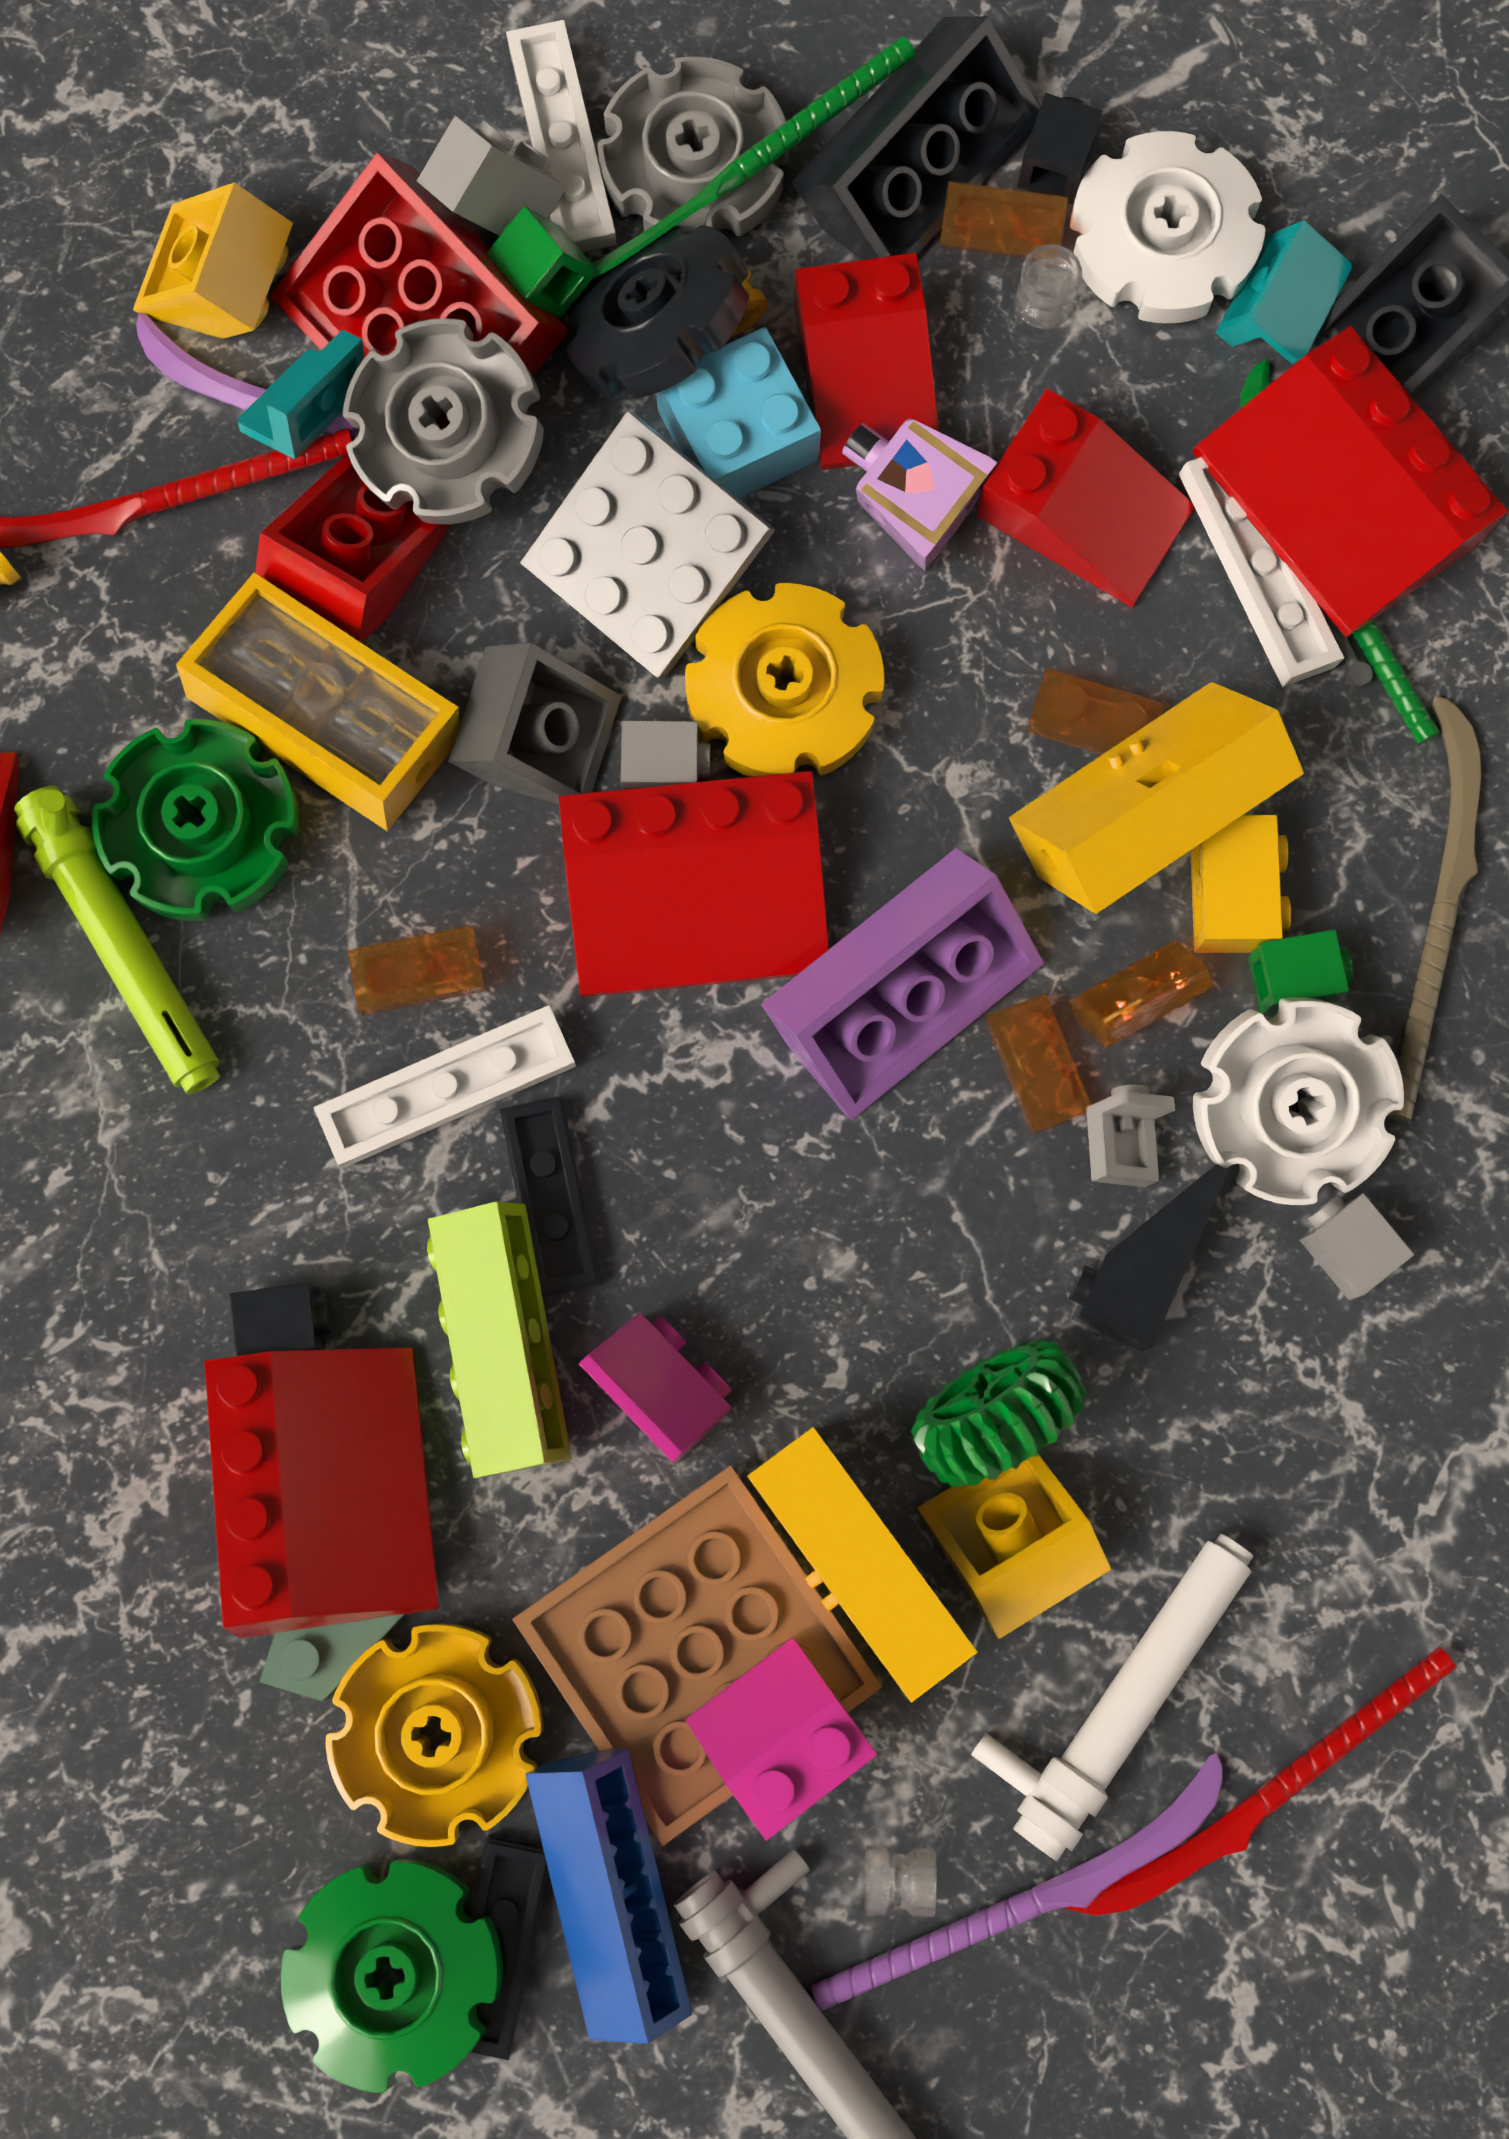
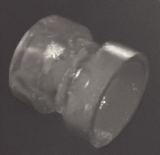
M1047 244L1035 248L1027 255L1022 265L1015 301L1019 316L1027 324L1036 328L1051 329L1060 326L1069 319L1074 309L1076 294L1082 280V267L1079 259L1071 250L1061 245Z
M867 1845L864 1884L865 1915L886 1917L892 1910H907L913 1918H934L936 1906L935 1848L913 1847L908 1853H893L888 1846ZM895 1871H899L898 1891H895Z

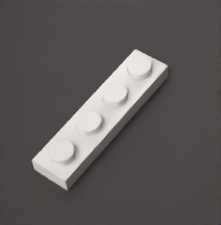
M564 20L507 31L509 51L532 147L552 161L547 172L566 187L549 215V220L560 225L582 252L617 245L615 229Z
M1200 457L1186 462L1179 472V476L1282 687L1335 668L1344 659V656L1315 599L1246 518L1247 514L1233 497H1229L1207 471L1209 466Z
M548 1005L315 1106L314 1110L338 1166L343 1169L576 1067V1064L551 1007Z

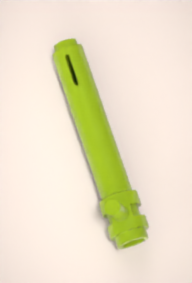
M55 785L45 786L30 792L18 801L14 807V812L18 817L16 828L26 844L35 846L34 858L45 878L54 879L174 1087H182L187 1095H191L211 1086L220 1078V1074L216 1069L219 1065V1060L120 890L104 867L97 852L91 828L81 826L79 821L82 818V814L74 799L69 795H63L60 788Z

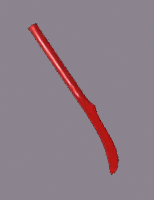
M346 428L333 434L330 433L317 437L296 459L274 450L191 475L181 480L145 489L142 492H135L84 507L44 515L0 517V548L26 547L91 534L116 536L125 525L150 513L160 512L176 507L179 504L183 505L197 499L212 496L215 493L219 494L233 488L249 485L251 482H259L269 477L304 468L305 466L338 458L340 455H348L346 446L354 441V437L350 428Z
M1436 1648L1426 1656V1659H1422L1420 1663H1417L1408 1670L1404 1676H1401L1389 1685L1388 1689H1384L1372 1701L1361 1707L1356 1714L1351 1715L1339 1727L1328 1733L1324 1739H1321L1309 1748L1308 1752H1304L1291 1765H1288L1276 1774V1777L1271 1778L1257 1789L1255 1793H1252L1209 1827L1164 1856L1124 1876L1102 1891L1087 1908L1073 1906L1065 1908L1093 1916L1124 1912L1156 1898L1225 1855L1247 1850L1252 1834L1272 1812L1278 1810L1291 1797H1294L1299 1791H1302L1311 1784L1315 1778L1321 1776L1332 1765H1335L1364 1740L1378 1731L1380 1727H1383L1392 1720L1396 1714L1402 1712L1412 1702L1426 1693L1428 1689H1431L1442 1678H1445L1454 1671L1456 1665L1442 1648Z

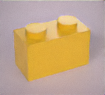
M1242 815L1190 850L1194 953H1251L1261 942L1282 939V934L1289 932L1291 923L1290 900L1288 896H1280V873H1285L1287 869L1288 841L1286 835H1278L1277 815Z

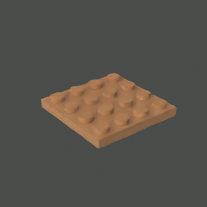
M731 1465L512 1619L598 1750L628 1748L645 1820L662 1846L733 1796L685 1718L791 1637L799 1644L847 1712H850L883 1688L832 1612H828L822 1604V1598L815 1588L812 1590L804 1579L807 1577Z

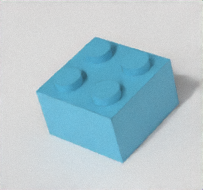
M766 327L723 346L718 352L706 354L696 364L697 370L695 373L678 384L656 393L658 412L678 450L738 499L819 461L821 429Z

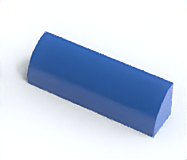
M628 1748L600 1750L552 1762L534 1769L525 1775L589 2040L649 2044L691 2016L692 2010Z

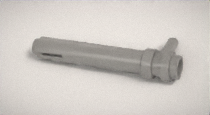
M794 1849L791 1850L742 1893L732 1880L724 1882L715 1870L702 1877L686 1890L673 1905L682 1916L678 1924L691 1941L699 1939L707 1950L703 1956L718 1977L726 1976L845 2137L847 2139H916L768 1941L771 1932L758 1915L810 1871L801 1856Z

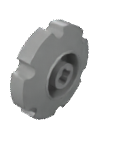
M680 57L675 59V68L672 72L659 75L651 68H645L620 87L604 112L605 132L611 137L598 141L599 167L605 192L620 216L627 217L630 214L642 215L644 231H646L692 199L737 157L786 122L778 102L766 87H760L756 90L743 87L742 68L714 58ZM789 151L744 184L702 207L676 226H680L685 234L691 233L702 225L710 226L717 230L729 229L736 236L746 234L767 217L779 200L783 191V171L777 168V166L788 163Z
M429 319L397 330L395 332L397 346L392 353L382 356L375 351H370L363 359L350 382L343 407V417L354 428H360L358 437L348 443L346 449L353 467L362 481L386 505L394 510H398L407 501H414L413 512L423 522L431 524H457L471 521L490 513L492 510L489 503L490 496L494 490L507 488L512 493H515L524 484L537 461L543 440V426L535 416L527 415L529 406L540 399V393L533 376L519 355L495 333H489L485 339L474 342V335L465 321L458 319ZM446 414L451 423L441 430L436 421Z

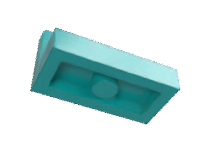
M1305 220L1267 235L1251 275L1239 293L1233 298L1215 333L1231 347L1261 337L1291 364H1295L1308 353L1352 270L1351 262Z
M341 330L320 352L308 349L238 417L237 422L240 432L296 459L343 412L350 382L365 358L362 339Z

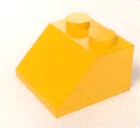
M235 182L172 204L133 310L137 313L147 314L151 319L221 339L254 331L267 314L269 301L266 297L273 277L281 270L287 259L288 247L285 244L293 223Z
M1039 1454L1037 1457H1030L1020 1463L1017 1469L1010 1468L1002 1472L996 1479L985 1478L978 1485L968 1486L965 1484L963 1486L950 1487L917 1507L968 1595L998 1639L1111 1570L1090 1521Z

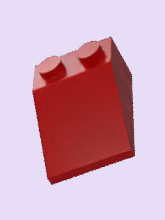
M916 253L795 269L794 309L811 412L821 429L819 452L821 471L858 466L843 455L842 451L852 433L862 423L868 425L889 442L907 419H914L939 432L926 307Z
M1047 388L984 484L976 516L1133 608L1195 507L1186 496L1100 418Z
M345 455L260 532L255 573L357 641L363 643L391 615L452 524L423 522L413 512L414 501L405 502L398 510L392 509L367 487L354 469L349 455Z

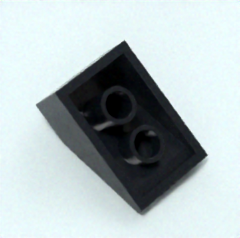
M1441 194L1333 304L1313 344L1318 347L1351 326L1414 399L1486 340L1509 317V259Z

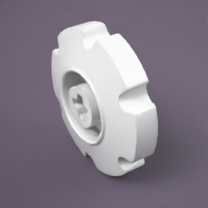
M1158 131L1127 139L1121 159H1112L1107 155H1101L1093 163L1082 179L1075 198L1070 218V228L1083 234L1077 238L1073 252L1074 262L1080 275L1090 289L1109 306L1115 307L1121 301H1131L1136 304L1139 309L1138 318L1143 321L1181 323L1206 316L1212 304L1213 295H1222L1227 299H1233L1239 293L1251 275L1262 249L1265 226L1252 220L1256 216L1262 201L1260 191L1254 179L1243 164L1224 148L1220 147L1213 153H1203L1198 150L1195 145L1196 137L1192 134Z
M1307 997L1282 998L1279 1000L1278 1012L1273 1018L1266 1020L1263 1014L1249 1009L1232 1020L1212 1041L1201 1061V1065L1211 1071L1213 1082L1208 1090L1196 1092L1193 1095L1194 1121L1200 1141L1206 1153L1215 1164L1225 1168L1233 1164H1239L1240 1170L1236 1183L1246 1191L1262 1199L1280 1204H1314L1317 1202V1193L1322 1185L1330 1182L1340 1191L1347 1193L1374 1173L1388 1155L1395 1142V1136L1385 1130L1384 1120L1391 1111L1401 1110L1404 1106L1402 1076L1397 1060L1385 1039L1373 1034H1368L1364 1038L1359 1039L1358 1027L1361 1023L1359 1015L1320 999ZM1301 1089L1307 1093V1096L1298 1101L1297 1091ZM1298 1101L1299 1111L1295 1113L1289 1109V1106Z

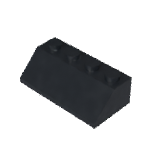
M988 16L944 17L914 49L915 58L901 66L899 70L888 77L792 182L822 230L860 260L916 253L918 255L1034 127L1040 106Z

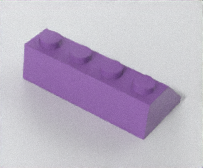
M955 848L765 1000L761 1006L791 1051L850 1120H853L1035 972L1044 962L996 874Z

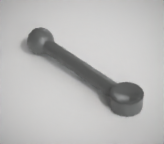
M1319 606L1349 668L1346 672L1347 683L1353 688L1365 687L1373 677L1372 668L1369 664L1358 660L1348 639Z

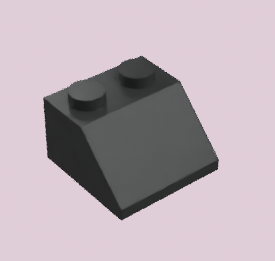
M533 643L485 647L448 762L495 787L559 804L558 796L592 793L622 696Z

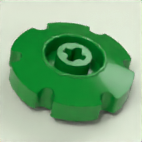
M188 719L184 722L183 732L175 738H166L158 728H153L125 746L113 759L103 775L104 779L114 789V793L107 802L96 803L93 806L92 830L99 857L108 873L115 880L122 881L133 877L135 881L130 890V895L139 904L159 915L182 921H206L209 918L210 908L215 903L221 901L227 902L233 911L240 912L263 898L278 883L289 866L286 857L278 850V846L284 838L295 837L299 834L298 802L289 777L277 759L257 762L261 752L260 745L254 736L236 726L214 720ZM195 813L206 819L198 828L187 821Z
M401 1858L390 1864L387 1878L381 1880L373 1874L371 1866L365 1864L337 1876L323 1886L299 1914L298 1920L306 1927L308 1938L304 1946L295 1945L284 1951L280 1977L283 2007L293 2033L310 2030L317 2036L319 2049L313 2057V2062L333 2079L358 2090L384 2093L394 2085L397 2071H403L412 2077L416 2087H422L443 2077L454 2069L474 2050L485 2035L486 2027L478 2020L476 2009L478 2003H492L500 1997L503 1980V1959L500 1940L490 1916L486 1915L474 1920L466 1914L463 1903L465 1897L470 1892V1888L452 1873L424 1861ZM389 1962L392 1968H403L405 1980L397 1985H394L392 1979L381 1978L380 1968Z

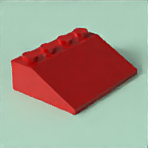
M380 153L375 154L270 295L320 350L341 330H344L362 339L365 357L370 351H375L382 356L392 353L397 346L395 332L405 326L429 319H458L465 321L474 335V342L485 339L489 333H495L514 349L531 375L534 376L570 332L555 315L523 299L486 254L490 250L489 245L460 215L452 212L417 182L420 173L412 165ZM446 414L436 421L441 430L451 423Z
M1351 326L1306 354L1198 443L1192 451L1196 458L1201 457L1209 466L1207 471L1226 494L1236 500L1247 514L1246 518L1280 559L1288 565L1346 638L1474 550L1509 512Z
M812 771L558 796L581 998L797 976L829 950Z
M410 1347L268 1351L204 1361L223 1629L239 1638H247L440 1609L414 1349Z

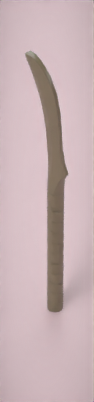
M1438 696L1434 697L1431 706L1439 723L1448 758L1450 807L1437 890L1426 934V943L1422 952V962L1419 965L1409 1018L1405 1028V1036L1403 1037L1400 1050L1401 1055L1398 1059V1066L1403 1081L1404 1106L1401 1110H1393L1387 1115L1391 1119L1405 1122L1412 1121L1414 1103L1418 1094L1422 1068L1424 1067L1458 907L1467 884L1478 873L1474 844L1481 785L1480 749L1473 727L1460 709L1448 699Z

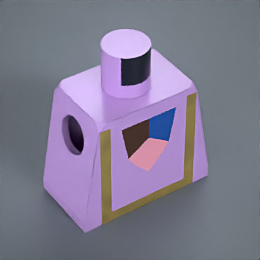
M907 419L890 442L868 425L862 423L852 433L842 451L843 455L867 471L856 487L857 501L912 560L925 571L978 503L984 484L997 466V462L989 456L914 419Z

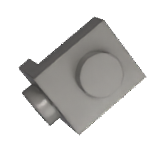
M1123 1085L1113 1088L1110 1097L1086 1107L1092 1182L1146 1187L1159 1182L1154 1119L1175 1111L1174 1097L1150 1094V1088L1145 1085Z

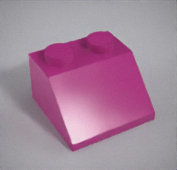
M640 1312L590 1352L579 1365L673 1463L677 1464L732 1410V1407L723 1399L732 1389L706 1362L697 1370L690 1365L678 1352L687 1342L661 1315L650 1323Z
M793 1637L685 1718L720 1777L766 1841L877 1756L871 1743Z

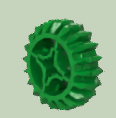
M1042 1339L1033 1340L1030 1343L1019 1342L1009 1350L1001 1348L995 1355L987 1359L981 1358L979 1363L972 1368L962 1370L960 1376L952 1382L944 1384L943 1390L939 1394L930 1397L926 1404L927 1407L919 1411L915 1419L916 1422L911 1430L914 1442L920 1452L919 1456L929 1471H934L941 1483H949L951 1487L963 1486L965 1484L968 1486L978 1485L985 1478L996 1479L1002 1472L1010 1468L1017 1469L1020 1463L1030 1457H1037L1038 1451L1047 1444L1056 1442L1058 1434L1072 1426L1074 1417L1080 1414L1084 1407L1083 1400L1087 1394L1080 1381L1082 1377L1068 1354H1063L1056 1342H1046Z

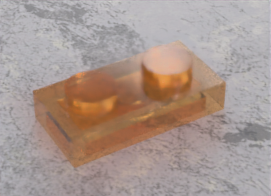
M949 181L939 247L1057 263L1060 256L1068 197Z
M1046 668L1026 732L1102 755L1161 716L1165 703Z
M472 925L347 950L357 1008L362 1016L486 991L476 935Z
M1175 939L1071 999L1069 1004L1075 1020L1104 1049H1107L1117 1042L1129 1038L1136 1031L1174 1009L1184 1006L1191 999L1214 986L1208 968Z
M1046 993L986 1016L985 1023L1031 1136L1087 1115L1086 1107L1090 1106L1091 1102Z

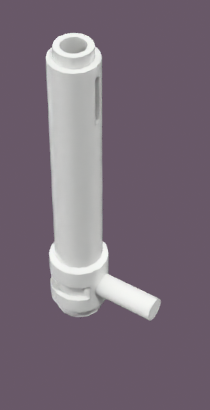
M1223 1534L1219 1535L1215 1543L1206 1542L1062 1757H1053L1042 1774L987 1733L971 1755L1026 1796L1017 1810L1022 1816L1013 1829L1055 1861H1058L1066 1848L1073 1851L1083 1836L1078 1829L1089 1813L1094 1817L1097 1815L1108 1798L1105 1789L1252 1572L1247 1567L1253 1558L1250 1552Z

